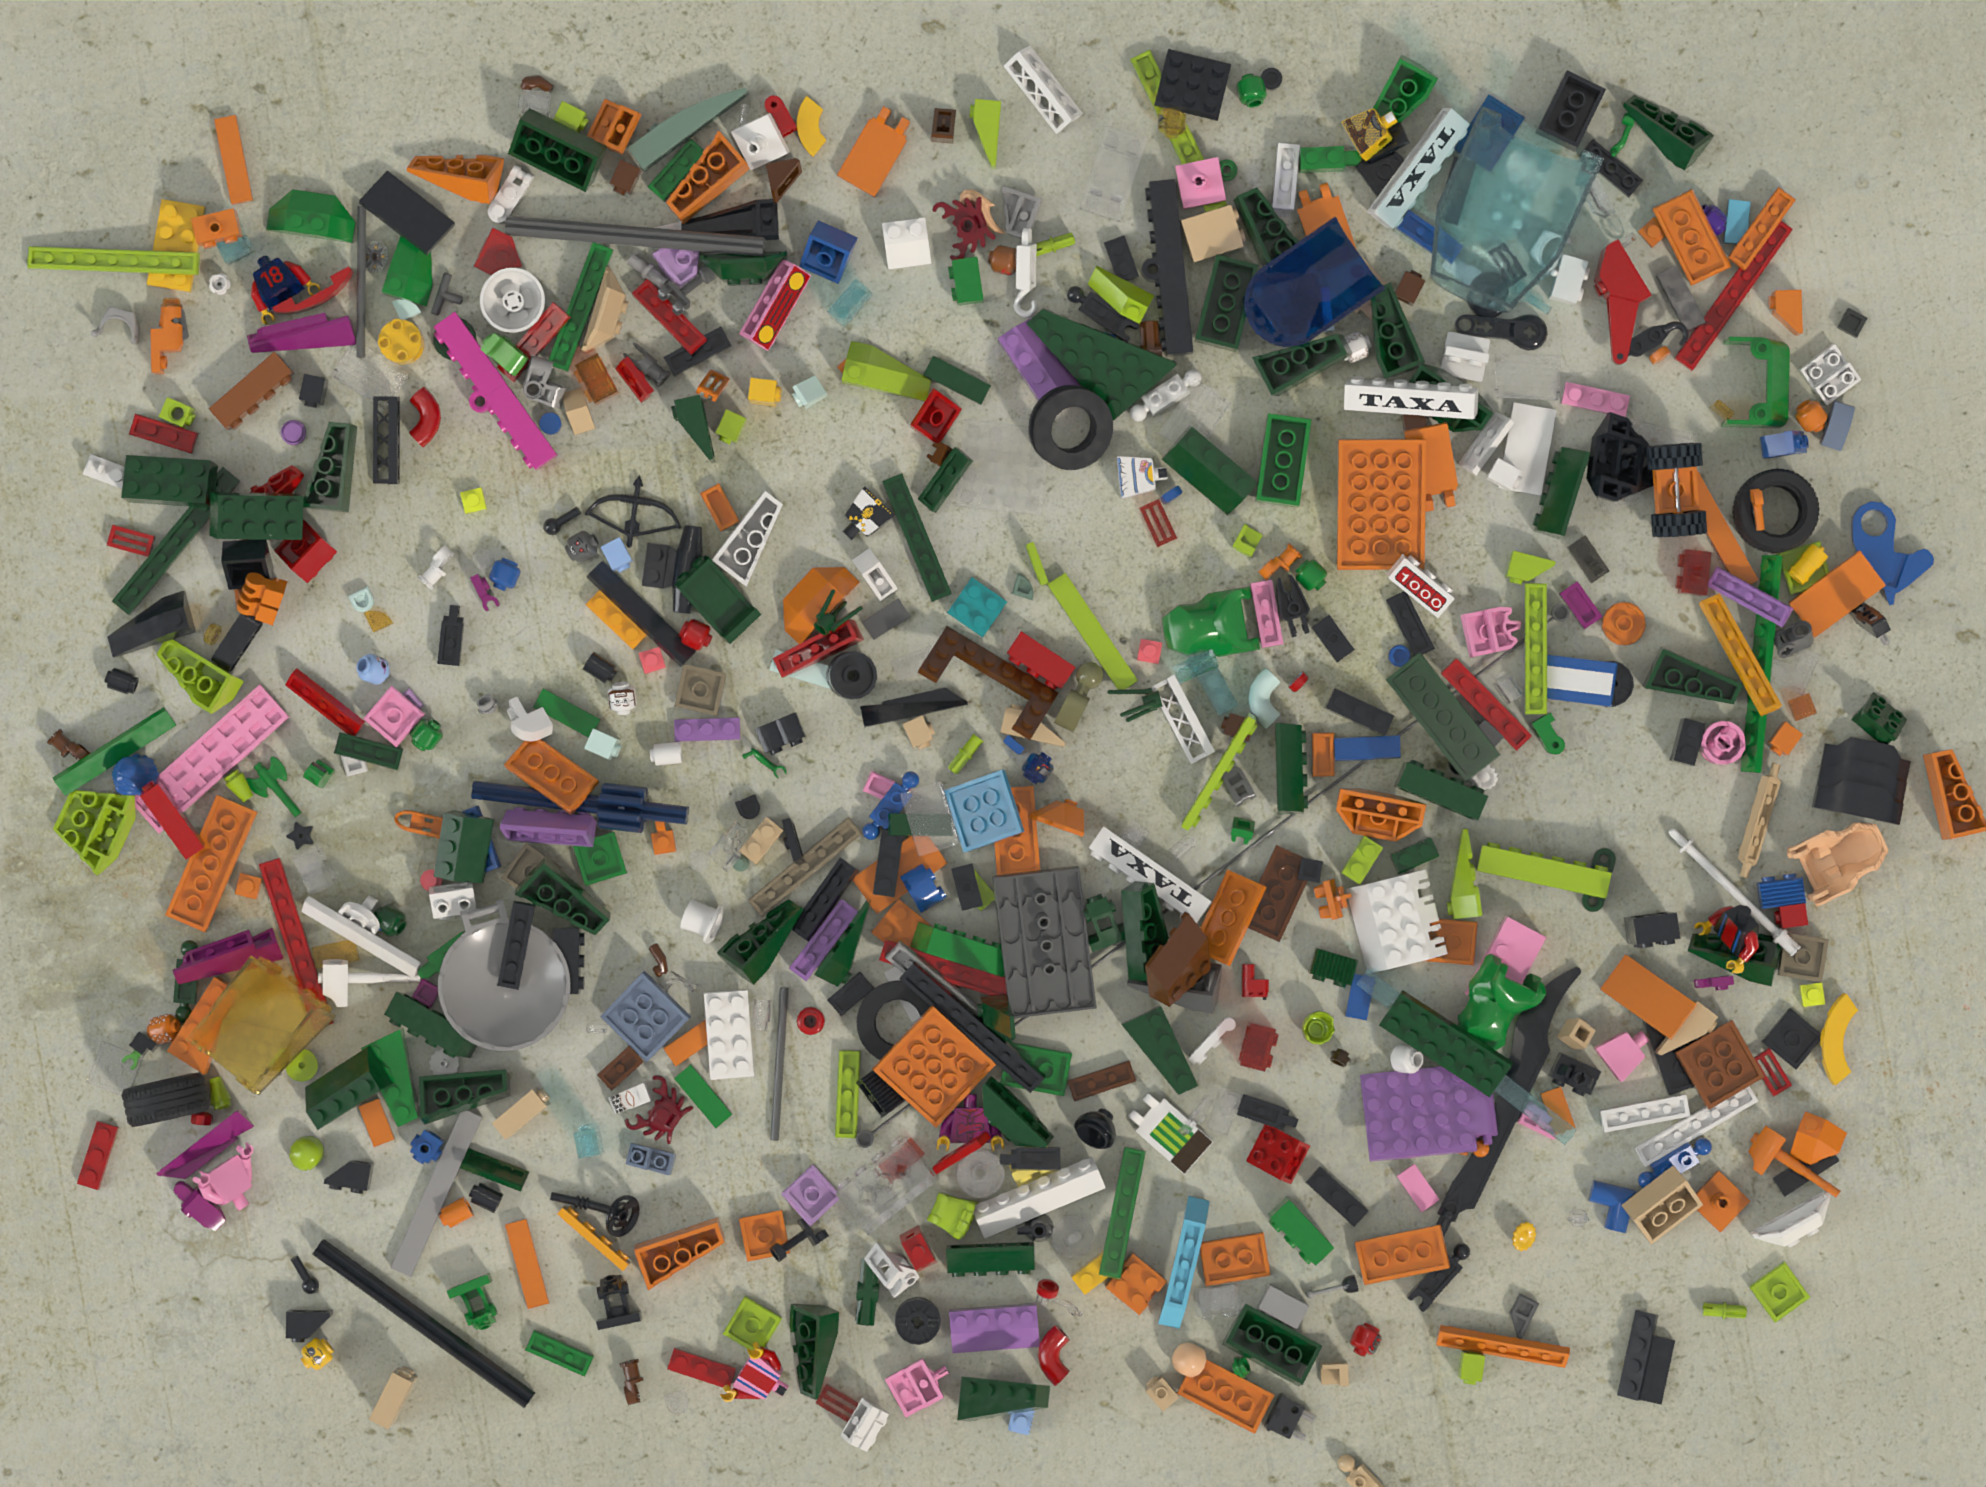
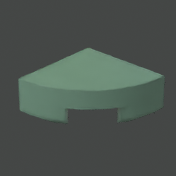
M1018 573L1012 595L1033 601L1031 583L1025 576Z

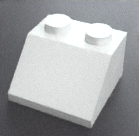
M925 218L882 223L888 270L931 264Z

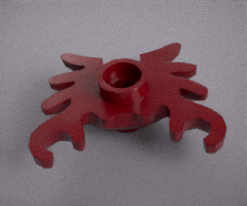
M967 197L964 198L967 207L955 199L952 203L959 207V209L953 208L946 202H937L932 208L933 212H936L939 207L944 208L945 213L942 215V219H946L951 215L955 217L952 223L958 230L957 236L962 238L963 241L952 245L953 248L959 249L960 254L959 256L951 255V260L963 259L970 243H972L970 252L974 253L978 246V239L980 240V245L985 247L986 239L984 233L992 240L996 238L989 229L983 215L981 197H978L976 200V208Z
M655 1075L652 1079L661 1081V1087H654L652 1091L660 1094L662 1098L654 1101L655 1105L647 1112L649 1118L644 1119L637 1113L635 1116L637 1123L635 1125L630 1124L628 1118L624 1122L630 1130H638L646 1126L651 1127V1129L643 1132L645 1136L659 1131L654 1137L655 1141L667 1132L666 1140L668 1144H671L675 1127L685 1114L693 1110V1106H688L681 1110L685 1096L682 1095L678 1103H676V1088L672 1087V1096L670 1097L668 1095L666 1079L661 1075Z

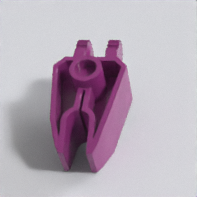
M184 1181L176 1182L173 1191L182 1200L181 1211L187 1217H193L203 1227L217 1231L226 1220L221 1207L204 1199L198 1186L193 1189Z

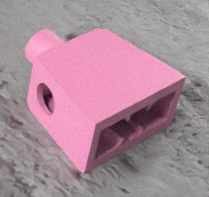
M1624 1031L1595 1046L1593 1049L1616 1079L1622 1082L1645 1058L1640 1048L1649 1042V1039L1642 1031L1632 1038Z

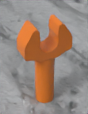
M1752 489L1750 490V499L1754 507L1756 530H1764L1762 490Z

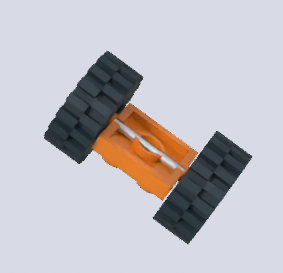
M1676 443L1646 447L1648 469L1653 470L1655 514H1651L1652 537L1706 534V511L1699 510L1697 466L1703 465L1702 443Z

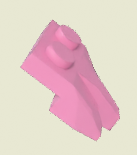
M1496 607L1460 615L1469 658L1508 650L1518 642L1517 638L1511 635V632L1520 629L1521 621H1511L1508 619V616L1512 613V608Z

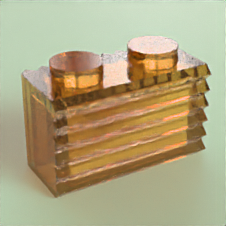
M598 353L575 364L577 370L574 371V375L579 384L582 382L585 384L587 390L584 391V394L589 403L593 401L595 405H598L619 394Z

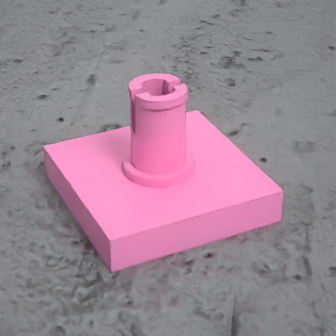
M1218 157L1175 166L1183 209L1227 201Z

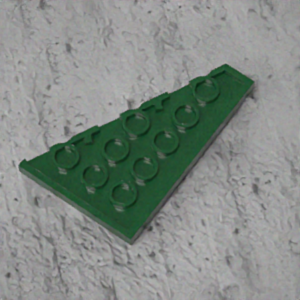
M1045 308L1040 310L1026 323L1084 388L1104 400L1109 407L1113 421L1177 365L1174 360L1117 339L1112 335L1070 320L1065 316L1055 314Z

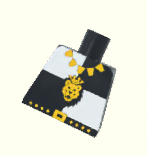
M864 486L845 514V517L851 523L842 532L851 540L860 531L866 537H869L891 521L895 515Z

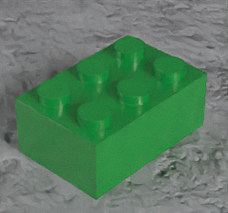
M1287 1196L1268 1213V1216L1271 1218L1268 1221L1278 1233L1282 1230L1286 1234L1283 1237L1293 1249L1297 1246L1301 1250L1298 1254L1308 1265L1312 1262L1316 1266L1334 1249L1333 1245Z

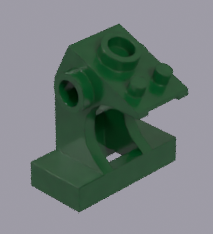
M1102 894L1086 899L1087 903L1085 905L1087 909H1084L1083 912L1087 922L1092 921L1096 933L1088 936L1092 952L1125 940L1124 922L1116 924L1113 912L1116 909L1112 899L1107 900L1106 896L1103 897ZM1109 916L1112 926L1100 930L1097 920Z

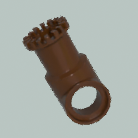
M61 729L53 734L54 737L51 736L47 741L49 745H53L61 752L63 758L71 753L73 757H76V760H81L90 754L79 743L71 742Z
M639 1359L619 1364L623 1368L626 1379L624 1381V1393L628 1405L640 1403V1398H638L640 1395L637 1396L639 1392L637 1391L636 1383L644 1379L640 1376L637 1364Z

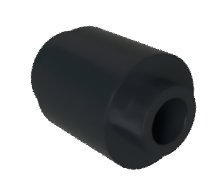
M114 667L112 671L108 670L104 682L107 683V688L128 695V693H135L139 678L135 677L133 673Z

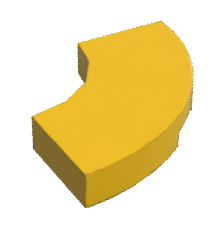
M806 96L798 111L797 131L803 147L814 157L827 141L819 128V120L824 110Z

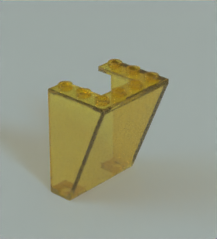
M251 955L186 1040L200 1052L212 1057L237 1077L235 1080L251 1093L260 1095L336 1015L331 1012L333 1008L329 1004L315 998L316 994L308 988L303 990L299 987L298 984L300 982L290 974L288 977L282 973L284 969L277 963L271 962L262 956L256 958Z

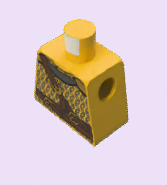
M1373 108L1343 120L1342 124L1360 156L1367 161L1392 140L1388 128L1396 124L1398 120L1392 111L1381 117Z

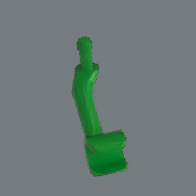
M1628 112L1624 114L1621 124L1626 125L1622 137L1610 150L1613 157L1625 146L1630 130L1634 125L1635 120Z
M751 748V751L742 755L743 759L754 755L760 763L772 770L774 776L778 779L779 777L776 772L779 768H782L787 775L785 767L776 766L754 748Z

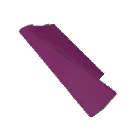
M325 312L264 326L257 329V333L247 335L249 348L252 353L356 344L353 324L349 316L329 320Z

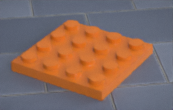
M932 1005L872 1069L937 1128L991 1071L996 1063Z

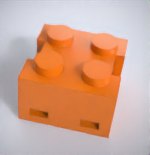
M1132 1251L1124 1261L1120 1280L1110 1278L1105 1284V1288L1140 1316L1149 1305L1148 1302L1166 1284L1167 1279Z

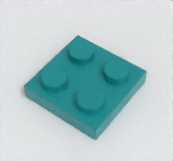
M971 577L947 614L983 638L1007 604V601Z

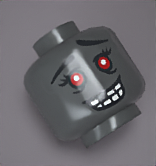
M580 531L568 538L565 550L572 561L576 560L579 563H583L597 554L599 542L594 534L590 535L587 531Z

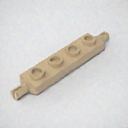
M1772 763L1769 775H1762L1757 787V794L1745 828L1743 842L1739 848L1738 859L1743 863L1739 875L1741 877L1748 878L1751 866L1757 865L1781 784L1780 779L1777 778L1781 765Z

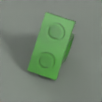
M498 333L489 334L482 342L481 350L514 376L517 375L529 360L505 335Z

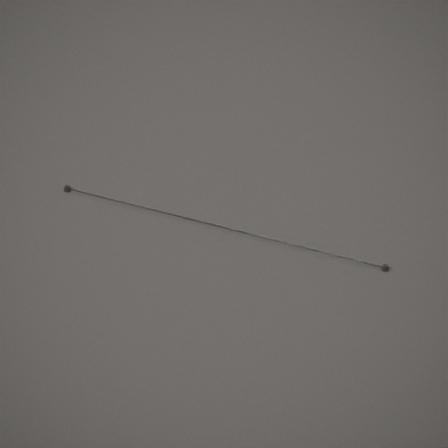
M1564 604L1554 606L1551 611L1552 617L1547 620V624L1553 620L1558 622L1566 620L1569 617V608ZM1523 638L1511 649L1506 651L1504 654H1502L1500 657H1498L1496 660H1494L1492 663L1486 666L1474 677H1479L1481 674H1483L1485 671H1487L1489 668L1495 665L1498 661H1500L1502 658H1504L1506 655H1508L1510 652H1512L1514 649H1516L1518 646L1524 643L1525 638ZM1455 690L1452 693L1455 695L1458 691ZM1416 719L1414 722L1408 725L1397 735L1401 736L1403 733H1405L1407 730H1409L1411 727L1417 724L1418 720ZM1362 760L1360 763H1358L1356 766H1354L1352 769H1350L1348 772H1346L1344 775H1342L1340 778H1338L1336 781L1330 784L1327 788H1325L1323 791H1321L1319 794H1317L1315 797L1309 800L1308 805L1368 760ZM1296 814L1288 816L1193 889L1197 890ZM1165 909V910L1162 912L1163 915H1164L1165 913H1167L1169 910H1168V909ZM1125 940L1092 965V969L1126 944ZM1023 1017L1019 1021H1017L1015 1023V1027L1028 1017ZM906 1105L872 1132L868 1130L860 1131L856 1136L857 1144L862 1148L871 1146L874 1140L873 1134L912 1105Z

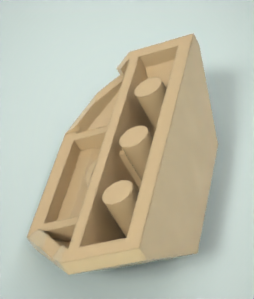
M607 266L581 349L584 353H589L615 339V335H619L622 329L621 315L622 313L626 314L629 301H626L627 297L612 269Z

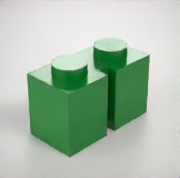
M978 257L951 260L952 266L948 267L950 280L954 279L955 288H951L953 301H957L958 306L984 302Z

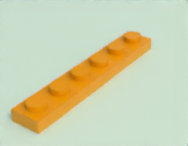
M1720 593L1702 600L1699 606L1760 716L1780 709L1782 706Z

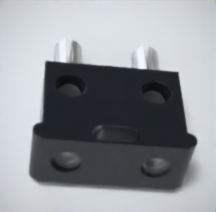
M1280 1393L1264 1427L1267 1431L1271 1430L1288 1439L1292 1436L1303 1442L1306 1435L1295 1430V1427L1300 1417L1313 1422V1418L1316 1416L1304 1410L1305 1407L1302 1404ZM1296 1406V1410L1291 1411L1292 1407ZM1287 1426L1286 1430L1282 1431V1427Z

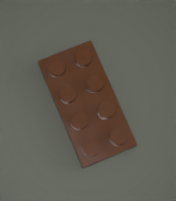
M1278 845L1275 846L1259 880V884L1267 888L1249 924V929L1280 942L1308 882L1297 879L1300 860L1304 857Z

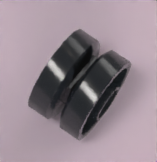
M856 651L842 652L835 656L828 664L826 671L827 684L831 691L839 697L860 699L868 695L875 687L877 670L873 661L865 654ZM849 671L854 673V678L851 680L847 678Z

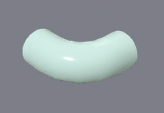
M1264 668L1257 675L1250 686L1248 696L1250 711L1265 729L1280 716V713L1270 702V695L1281 682L1267 668Z

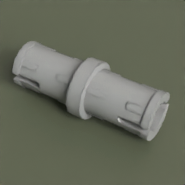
M636 253L632 254L628 259L627 264L638 271L643 279H648L659 289L669 282V278L655 269V265L647 263Z

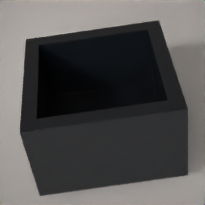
M267 540L223 541L221 563L229 590L242 589L246 576L249 573H258L264 578L273 580L274 567Z

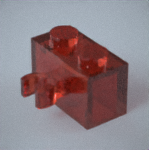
M1685 549L1682 551V554L1678 555L1677 567H1680V576H1676L1675 588L1678 589V594L1707 596L1712 552Z

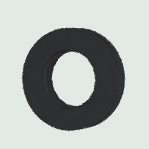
M1077 385L1059 386L1044 394L1034 406L1029 419V438L1037 454L1051 465L1063 470L1083 469L1095 463L1107 450L1113 434L1112 415L1104 400L1090 390ZM1069 407L1083 408L1090 420V428L1085 440L1073 448L1059 447L1054 442L1051 434L1052 424L1056 416L1062 410Z
M890 981L877 986L864 998L858 1010L857 1032L865 1049L879 1060L894 1046V1044L886 1042L879 1035L876 1028V1017L881 1007L892 1000H903L911 1003L917 1009L920 1017L931 1007L902 981Z

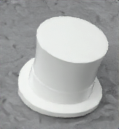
M692 899L682 917L681 929L697 933L704 937V943H711L718 935L722 925L723 906L718 905L716 909Z

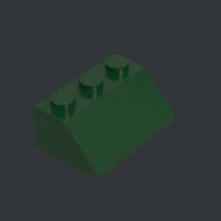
M456 810L444 812L434 877L458 882L484 883L494 819Z

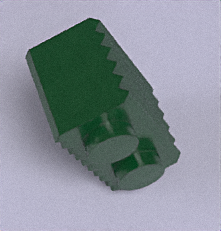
M1426 837V839H1422V841H1418L1414 845L1410 844V846H1406V848H1402L1398 852L1394 851V854L1390 853V858L1397 874L1406 872L1439 857V853L1430 837Z
M1315 948L1308 973L1313 974L1312 979L1324 982L1325 978L1334 980L1333 985L1345 988L1346 984L1352 985L1358 960Z

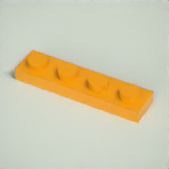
M564 1206L557 1213L559 1217L622 1271L630 1264L628 1261L629 1256L621 1249L616 1251L611 1246L612 1242L606 1236L602 1235L600 1237L594 1232L596 1228L587 1220L583 1222L579 1219L578 1216L580 1214L574 1208Z

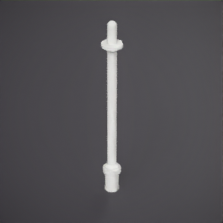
M1672 828L1669 830V835L1682 847L1678 852L1683 853L1686 851L1741 905L1748 906L1751 909V914L1772 934L1775 944L1778 943L1791 957L1801 948L1787 934L1788 931L1786 929H1779L1692 845L1693 838L1687 841L1676 829Z

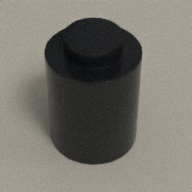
M596 652L591 654L583 667L585 672L604 684L607 681L612 682L618 672L615 670L616 665Z
M481 1182L478 1186L474 1184L469 1193V1197L472 1198L471 1203L492 1213L496 1212L504 1195Z

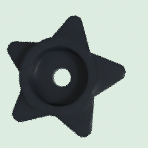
M298 822L294 823V831L287 834L286 837L294 841L296 850H299L304 844H314L311 838L313 826L303 827Z

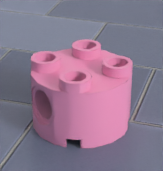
M1719 721L1711 723L1704 728L1699 748L1700 753L1705 760L1712 764L1725 765L1733 763L1742 756L1745 750L1744 733L1739 726L1732 722Z

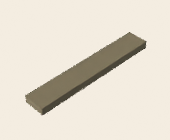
M849 817L846 818L803 854L805 860L803 864L797 865L793 862L749 898V903L762 917L862 835V832Z

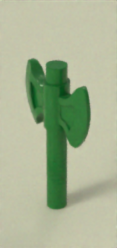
M272 756L269 769L264 767L261 762L256 764L254 769L260 777L258 779L246 778L250 789L255 794L267 798L269 796L267 788L269 787L295 818L299 816L302 812L277 781V779L287 781V772L283 763Z

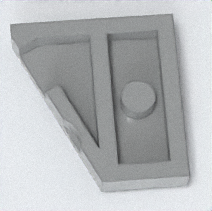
M1002 186L1006 233L1022 239L1023 228H1031L1032 230L1043 200Z

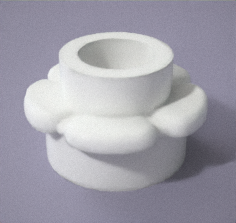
M222 273L213 275L209 280L210 290L218 295L225 294L231 285L230 280Z

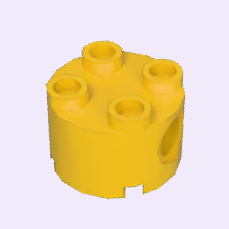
M394 319L388 322L381 329L378 338V346L381 353L388 360L398 365L414 363L421 357L425 347L422 332L413 323L403 319Z

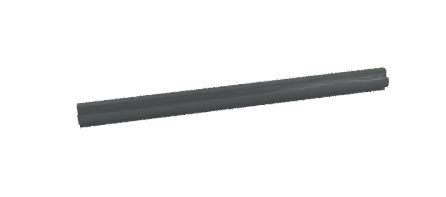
M507 216L505 233L511 236L763 257L766 246L765 237L541 218Z

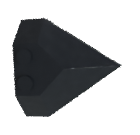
M1612 412L1607 413L1592 436L1586 480L1596 497L1616 502L1652 487L1654 484L1653 470L1648 469L1646 447L1650 445L1642 435L1636 433L1632 428V422L1627 417Z

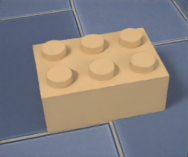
M1673 1165L1621 1206L1637 1229L1652 1245L1703 1206L1687 1180Z

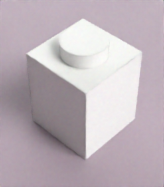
M1498 458L1486 479L1510 491L1512 487L1516 489L1522 479L1519 476L1521 470Z

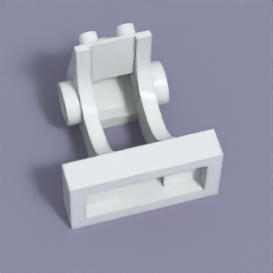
M876 1243L864 1258L865 1262L894 1298L920 1278L904 1256L888 1252L882 1244ZM885 1266H890L885 1273H883L881 1268Z

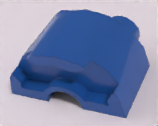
M923 864L900 876L920 913L935 906L947 897L941 886H935L933 881L936 877L931 868L925 869Z

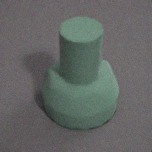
M738 854L732 859V866L736 871H745L749 866V859L743 854Z

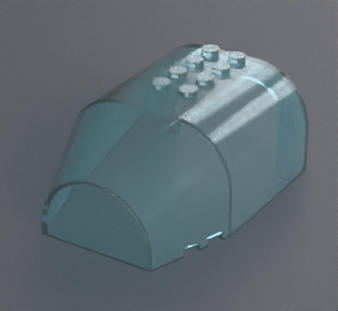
M1482 106L1437 204L1430 278L1444 290L1469 303L1492 311L1508 313L1557 266L1600 171L1604 158L1586 150H1583L1579 160L1554 154L1510 134L1500 125L1502 114Z

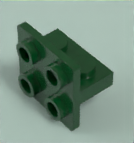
M1875 692L1870 695L1868 701L1851 719L1877 742L1883 744L1895 741L1907 721L1899 710H1895L1882 696H1878Z

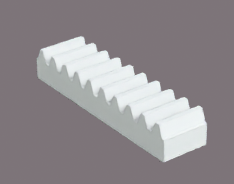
M1686 1094L1599 1110L1604 1133L1690 1116Z

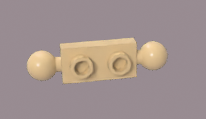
M1344 1454L1339 1457L1338 1467L1340 1470L1350 1473L1345 1480L1352 1487H1384L1363 1463L1356 1468L1355 1460L1351 1455Z

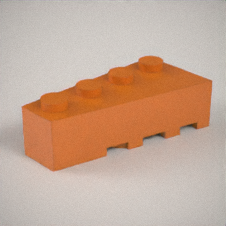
M720 131L716 133L714 140L705 148L703 155L696 164L694 163L689 174L681 181L666 202L670 210L683 225L750 169L747 162Z
M1948 749L1924 754V763L1942 840L1986 831L1984 812L1981 806L1978 805L1973 795L1974 792L1971 786L1968 785L1964 777L1965 774L1953 750Z
M718 1217L635 1244L634 1252L648 1291L724 1243L725 1236Z

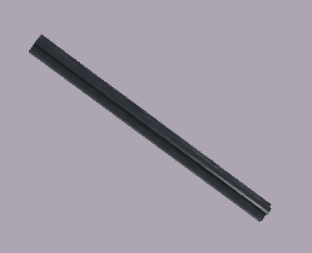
M325 1239L319 1243L312 1253L316 1258L521 1407L525 1408L535 1395L533 1390Z

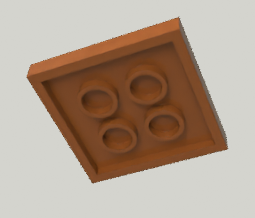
M1733 1020L1727 1021L1712 1032L1705 1034L1675 1052L1707 1110L1765 1077Z

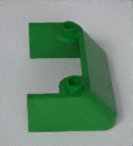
M1764 337L1726 338L1723 340V345H1750V352L1753 357L1759 360H1766V403L1753 405L1749 410V420L1727 419L1722 422V427L1774 429L1783 427L1789 417V346L1783 341Z

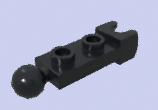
M1072 286L1067 291V298L1070 302L1081 303L1078 309L1080 312L1116 335L1122 341L1129 342L1130 337L1124 332L1127 327L1137 330L1140 326L1135 321L1118 313L1109 303L1091 291L1087 297L1078 286Z
M1465 1243L1457 1244L1453 1249L1452 1257L1448 1254L1450 1268L1428 1272L1407 1294L1406 1298L1412 1301L1415 1297L1421 1296L1422 1303L1419 1305V1309L1424 1312L1463 1268L1458 1262L1469 1257V1246Z

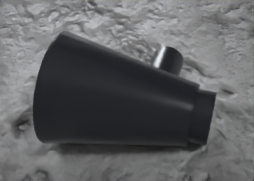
M1042 1214L1026 1221L1024 1226H1017V1235H1027L1034 1242L1046 1241L1053 1233V1222L1049 1216ZM1037 1227L1043 1228L1044 1231L1041 1235L1035 1233Z

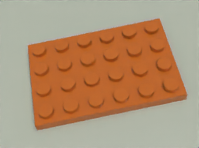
M1338 439L1337 570H1389L1402 554L1407 557L1413 556L1420 562L1418 566L1421 569H1425L1426 439Z

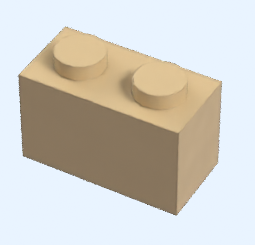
M766 817L739 851L757 865L785 830Z

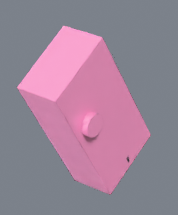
M1505 916L1475 974L1479 971L1486 955L1493 954L1501 958V963L1508 965L1505 977L1522 984L1546 937ZM1469 985L1464 993L1466 995L1469 994Z

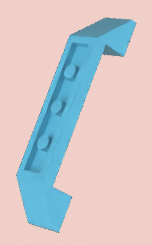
M1188 1196L1183 1216L1184 1221L1158 1324L1180 1329L1205 1230L1209 1200Z

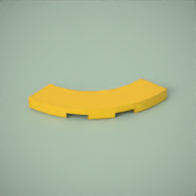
M1842 993L1831 1006L1820 1037L1823 1057L1822 1064L1828 1079L1835 1086L1851 1073L1844 1056L1843 1042L1848 1023L1858 1009L1847 993Z

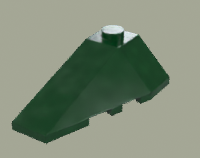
M1633 95L1623 104V107L1663 155L1673 162L1676 167L1684 171L1697 160L1714 137L1711 132L1691 120L1689 123L1677 119L1678 114L1673 112L1671 114L1660 111L1658 105L1636 95Z
M867 899L814 975L837 987L841 982L846 984L852 975L849 971L853 966L871 900Z
M1692 934L1688 952L1732 973L1734 968L1727 969L1726 964L1730 960L1737 961L1738 958L1718 934ZM1758 934L1759 948L1747 962L1743 963V972L1733 974L1750 982L1772 986L1782 946L1773 942V936Z
M791 1304L789 1326L790 1332H794L796 1345H793V1351L798 1354L799 1365L796 1369L800 1393L816 1400L819 1398L837 1338L839 1311L824 1305Z

